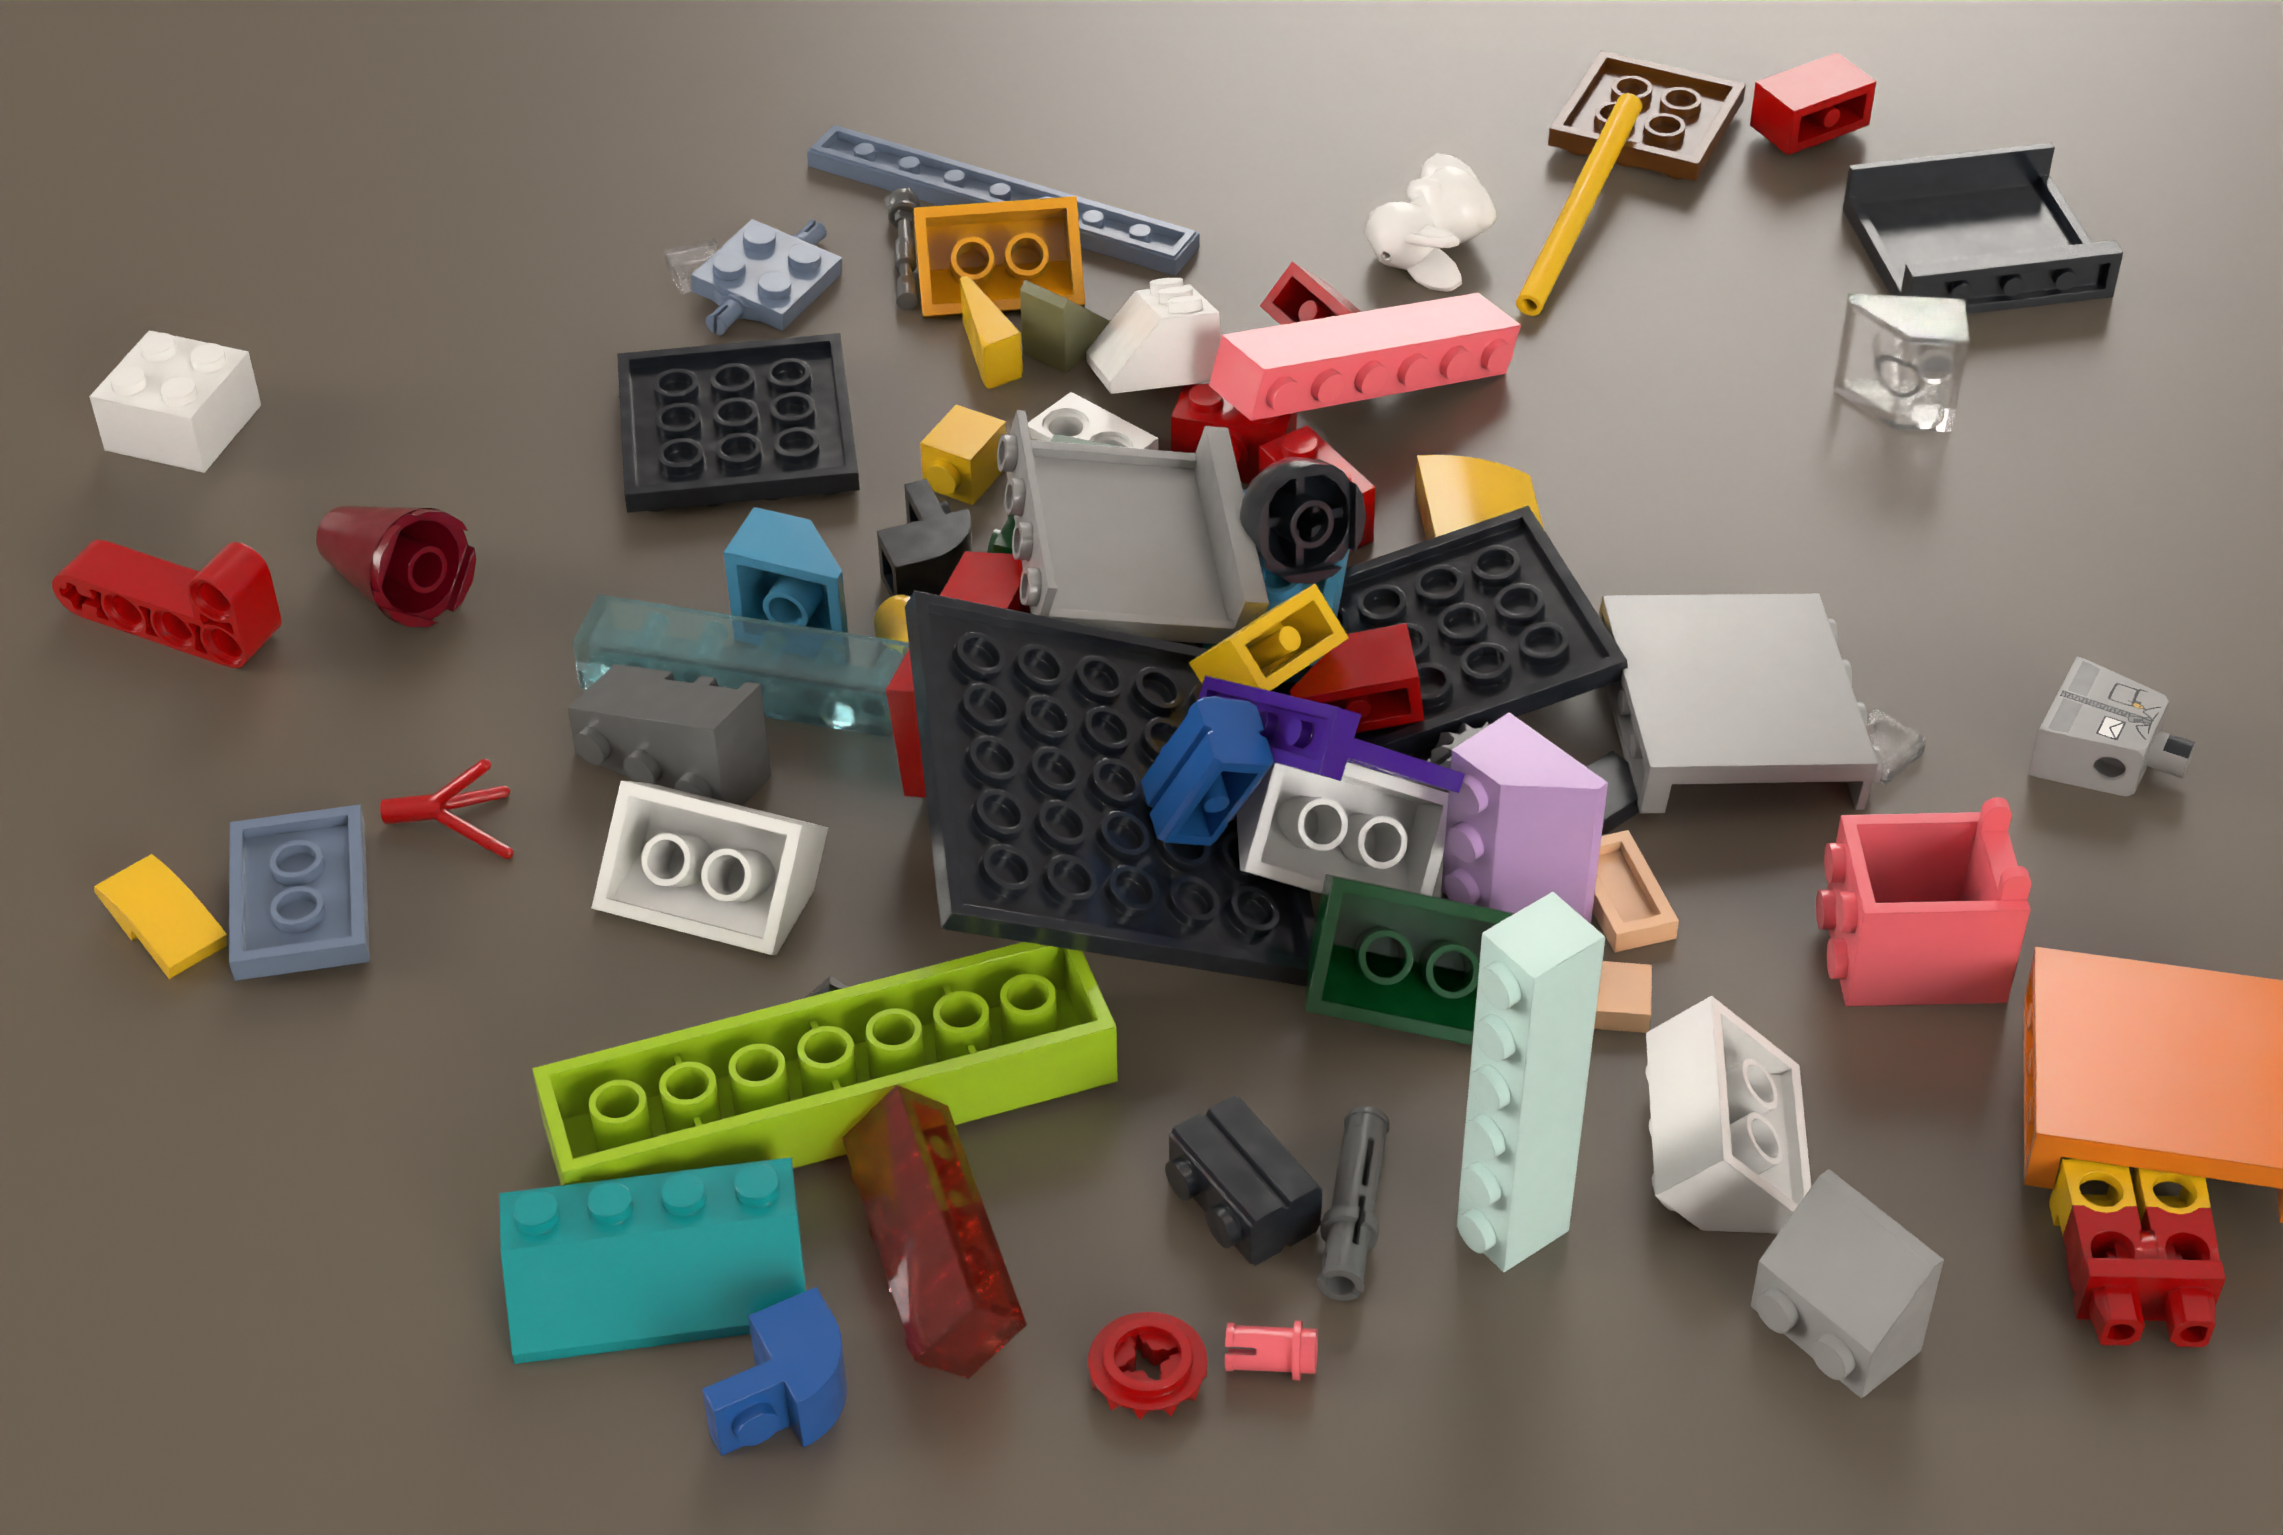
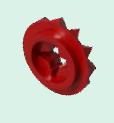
M1137 1312L1117 1318L1097 1334L1088 1354V1369L1092 1390L1100 1391L1105 1396L1111 1411L1123 1406L1132 1409L1139 1420L1143 1418L1147 1411L1163 1410L1171 1417L1179 1403L1185 1400L1196 1401L1200 1385L1204 1378H1207L1208 1358L1203 1340L1186 1322L1165 1313ZM1139 1349L1142 1357L1147 1358L1153 1366L1160 1365L1159 1380L1154 1381L1153 1378H1148L1143 1370L1136 1371V1350Z

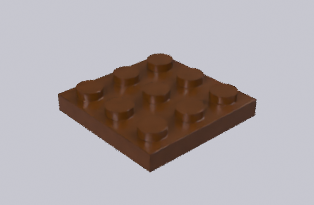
M1600 50L1550 126L1548 146L1565 149L1575 155H1590L1619 96L1630 93L1641 100L1642 110L1616 163L1624 167H1640L1664 173L1674 179L1697 181L1742 105L1746 84Z

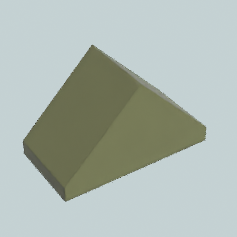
M1024 280L1021 286L1023 353L1067 373L1086 358V351L1110 321L1027 280Z

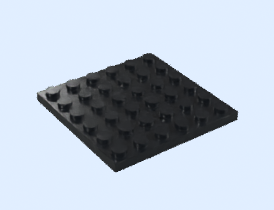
M914 590L905 605V615L941 929L1307 986L1311 945L1316 923L1310 891L1240 870L1237 814L1227 823L1226 829L1211 846L1164 843L1163 840L1157 838L1150 815L1154 808L1147 805L1141 780L1159 756L1161 748L1168 743L1185 719L1189 708L1198 700L1202 683L1189 662L1209 649Z

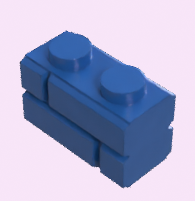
M1211 696L1202 697L1189 708L1187 716L1168 743L1161 748L1159 756L1141 780L1147 805L1154 808L1150 815L1158 839L1163 840L1164 843L1211 846L1217 841L1228 826L1227 823L1234 818L1272 767L1274 759L1267 738L1261 736L1264 728L1256 705L1249 701Z

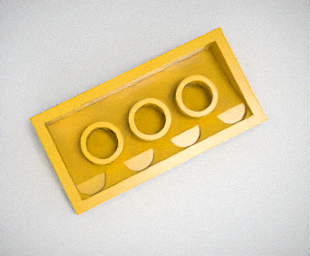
M1417 455L1415 492L1426 540L1525 506L1530 507L1544 529L1530 475L1515 468L1479 458L1453 455Z

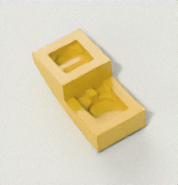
M153 854L94 886V892L130 940L133 941L136 938L140 940L168 979L227 946V934L192 891Z

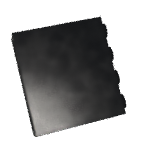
M2053 143L1849 165L1842 210L1905 322L2103 299L2114 296L2123 251L2116 240L2092 242L2049 175L2055 150Z

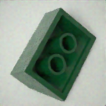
M1326 874L1312 938L1304 1011L1472 1045L1482 932L1515 913Z

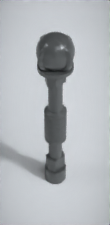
M910 187L898 188L885 197V205L888 209L889 221L898 228V238L894 243L895 269L899 272L896 303L903 310H911L918 304V290L915 278L913 277V272L917 267L916 243L911 238V228L914 227V208L921 207L916 193Z

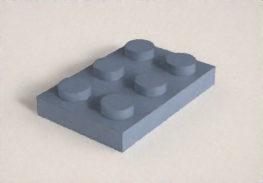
M361 804L230 822L229 964L234 981L370 962L365 821Z

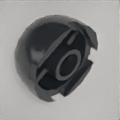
M1289 457L1267 466L1251 480L1241 500L1240 520L1245 531L1256 545L1259 562L1263 568L1290 583L1314 584L1334 576L1343 568L1334 564L1345 557L1348 549L1356 551L1362 541L1366 511L1362 492L1357 484L1348 479L1344 471L1323 460Z

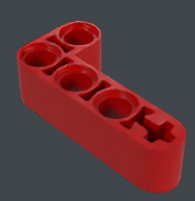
M97 539L84 548L52 581V589L61 604L70 612L82 618L230 668L237 669L243 667L282 625L280 609L267 563L254 549L239 542L227 544L201 571H197L106 540Z

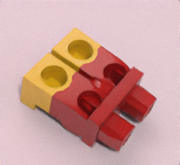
M2062 1159L2049 1199V1206L2054 1226H2060L2067 1253L2069 1281L2072 1290L2075 1292L2073 1305L2076 1319H2091L2099 1342L2102 1345L2128 1346L2133 1342L2140 1341L2145 1327L2144 1321H2166L2169 1340L2175 1343L2177 1347H2205L2208 1345L2216 1325V1304L2226 1277L2222 1261H2219L2218 1244L2206 1178L2135 1167L2131 1176L2128 1166L2080 1159ZM2092 1180L2104 1181L2110 1184L2106 1195L2081 1194L2079 1187L2086 1181ZM2161 1182H2174L2182 1185L2179 1196H2155L2153 1187Z

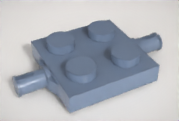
M753 219L742 227L691 274L692 292L714 301L719 306L712 314L706 317L705 321L708 329L712 333H715L717 330V335H723L737 319L742 318L760 321L781 331L789 326L842 274V257L815 246L826 237L827 232L824 225L819 221L816 224V220L813 219L794 235H788Z

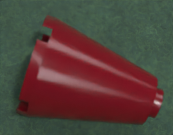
M340 506L324 516L316 534V544L320 555L385 616L407 627H430L438 623L433 621V619L446 610L454 612L463 603L473 583L477 560L475 548L468 545L463 531H468L464 523L449 513L435 508Z

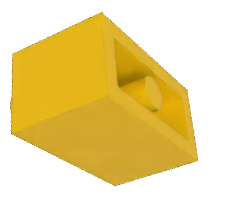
M1313 584L1273 607L1190 661L1189 664L1202 685L1205 676L1271 691L1349 639L1317 585Z

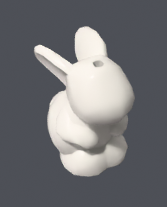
M1437 153L1422 165L1421 178L1409 183L1406 190L1407 197L1411 200V203L1389 202L1377 207L1370 213L1365 235L1381 263L1389 267L1407 270L1417 283L1430 290L1448 292L1462 285V276L1456 263L1439 248L1458 246L1459 243L1468 241L1480 233L1486 232L1496 221L1497 215L1488 192L1480 183L1473 170L1464 162L1451 155Z

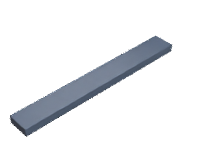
M833 125L807 150L809 167L889 191L910 187L916 193L919 200L939 206L1075 196ZM1077 196L1080 243L1083 249L1176 276L1200 248V232Z

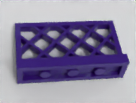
M1209 676L1204 678L1198 700L1202 697L1217 696L1224 699L1249 701L1257 706L1264 728L1261 736L1267 738L1274 763L1341 781L1346 763L1349 762L1395 777L1456 793L1460 792L1465 773L1354 738L1361 714L1340 707Z

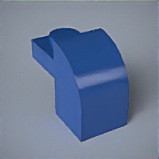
M817 1287L748 1315L754 1360L757 1366L702 1389L709 1434L721 1456L743 1446L760 1444L769 1439L775 1432L789 1426L792 1427L804 1448L827 1433L842 1413L847 1397L842 1337L839 1325Z

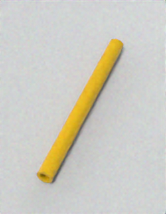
M1630 93L1619 96L1516 300V306L1523 314L1536 316L1542 311L1642 110V102L1637 96Z

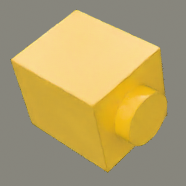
M955 405L920 442L923 480H928L934 492L974 505L1002 473L997 465V451L1001 435H1006V421Z

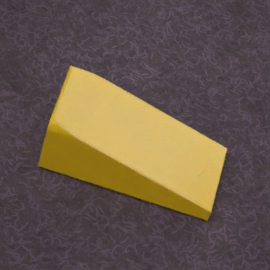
M968 276L961 277L960 290L963 324L983 384L986 388L991 389L1021 378L1023 373L1021 332Z

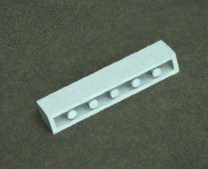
M1554 892L1549 893L1482 932L1456 1227L1465 1243L1473 1251L1480 1254L1484 1253L1503 1273L1567 1233L1570 1227L1605 936Z

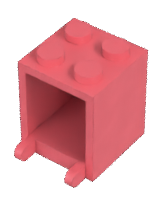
M1996 797L1987 800L1982 805L1981 812L1841 815L1836 843H1827L1825 847L1824 867L1828 886L1827 890H1818L1816 919L1820 930L1829 931L1830 939L1827 944L1828 974L1830 979L1840 980L1845 1006L2008 1003L2031 910L2028 897L2032 883L2028 870L2017 864L2008 832L2012 813L2006 799Z

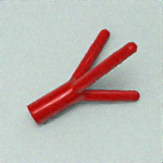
M481 759L435 794L388 798L381 801L380 814L384 824L436 820L504 859H511L514 855L511 847L449 812L452 809L509 796L510 789L505 785L458 794L490 770L491 762L488 759Z

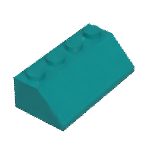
M792 1157L499 1193L500 1251L514 1364L751 1334L748 1315L806 1291Z

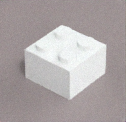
M150 330L89 396L105 451L203 473L207 471L261 406L248 351Z

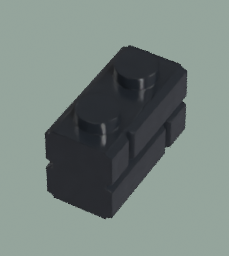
M1234 1095L1209 1108L1206 1115L1202 1116L1199 1113L1173 1127L1169 1134V1162L1165 1165L1167 1179L1180 1199L1188 1201L1193 1198L1206 1212L1208 1227L1222 1247L1229 1248L1234 1245L1250 1264L1256 1266L1280 1253L1284 1245L1288 1244L1291 1247L1317 1232L1319 1226H1321L1323 1189L1240 1097Z

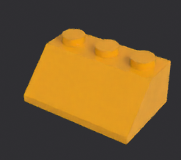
M1077 196L914 208V231L923 318L962 315L960 278L964 276L971 278L1001 312L1021 311L1020 289L1024 280L1058 294L1080 306L1086 305Z

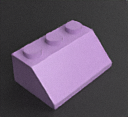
M1509 712L1452 749L1451 769L1465 773L1460 792L1449 791L1441 891L1450 900L1517 913L1549 893L1554 892L1591 924L1608 782Z

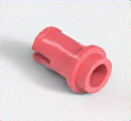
M1297 1320L1294 1322V1328L1236 1325V1323L1227 1324L1225 1347L1229 1348L1228 1353H1225V1371L1292 1373V1380L1301 1381L1302 1374H1316L1318 1329L1303 1328V1321Z

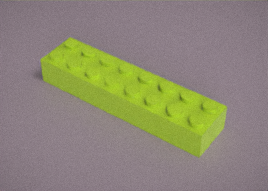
M1021 942L532 1068L544 1128L562 1186L791 1157L794 1169L1118 1082L1117 1028L1083 951Z

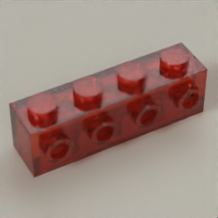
M896 1085L842 1138L852 1169V1180L859 1190L869 1220L868 1228L870 1235L876 1242L887 1275V1287L895 1300L906 1333L905 1342L908 1350L913 1355L914 1361L926 1367L937 1368L969 1379L1027 1326L948 1105Z

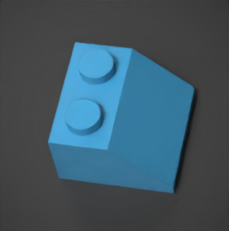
M754 507L723 552L735 644L846 671L851 664L843 572L811 520Z

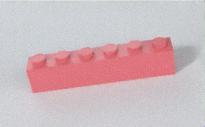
M1474 293L1224 334L1221 336L1209 386L1252 421L1497 376L1507 372L1514 354V347L1521 325L1482 295Z

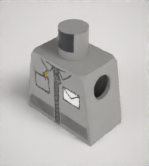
M2077 656L2039 728L2029 775L2126 797L2135 794L2147 767L2184 778L2191 762L2196 742L2162 731L2170 703L2164 694Z

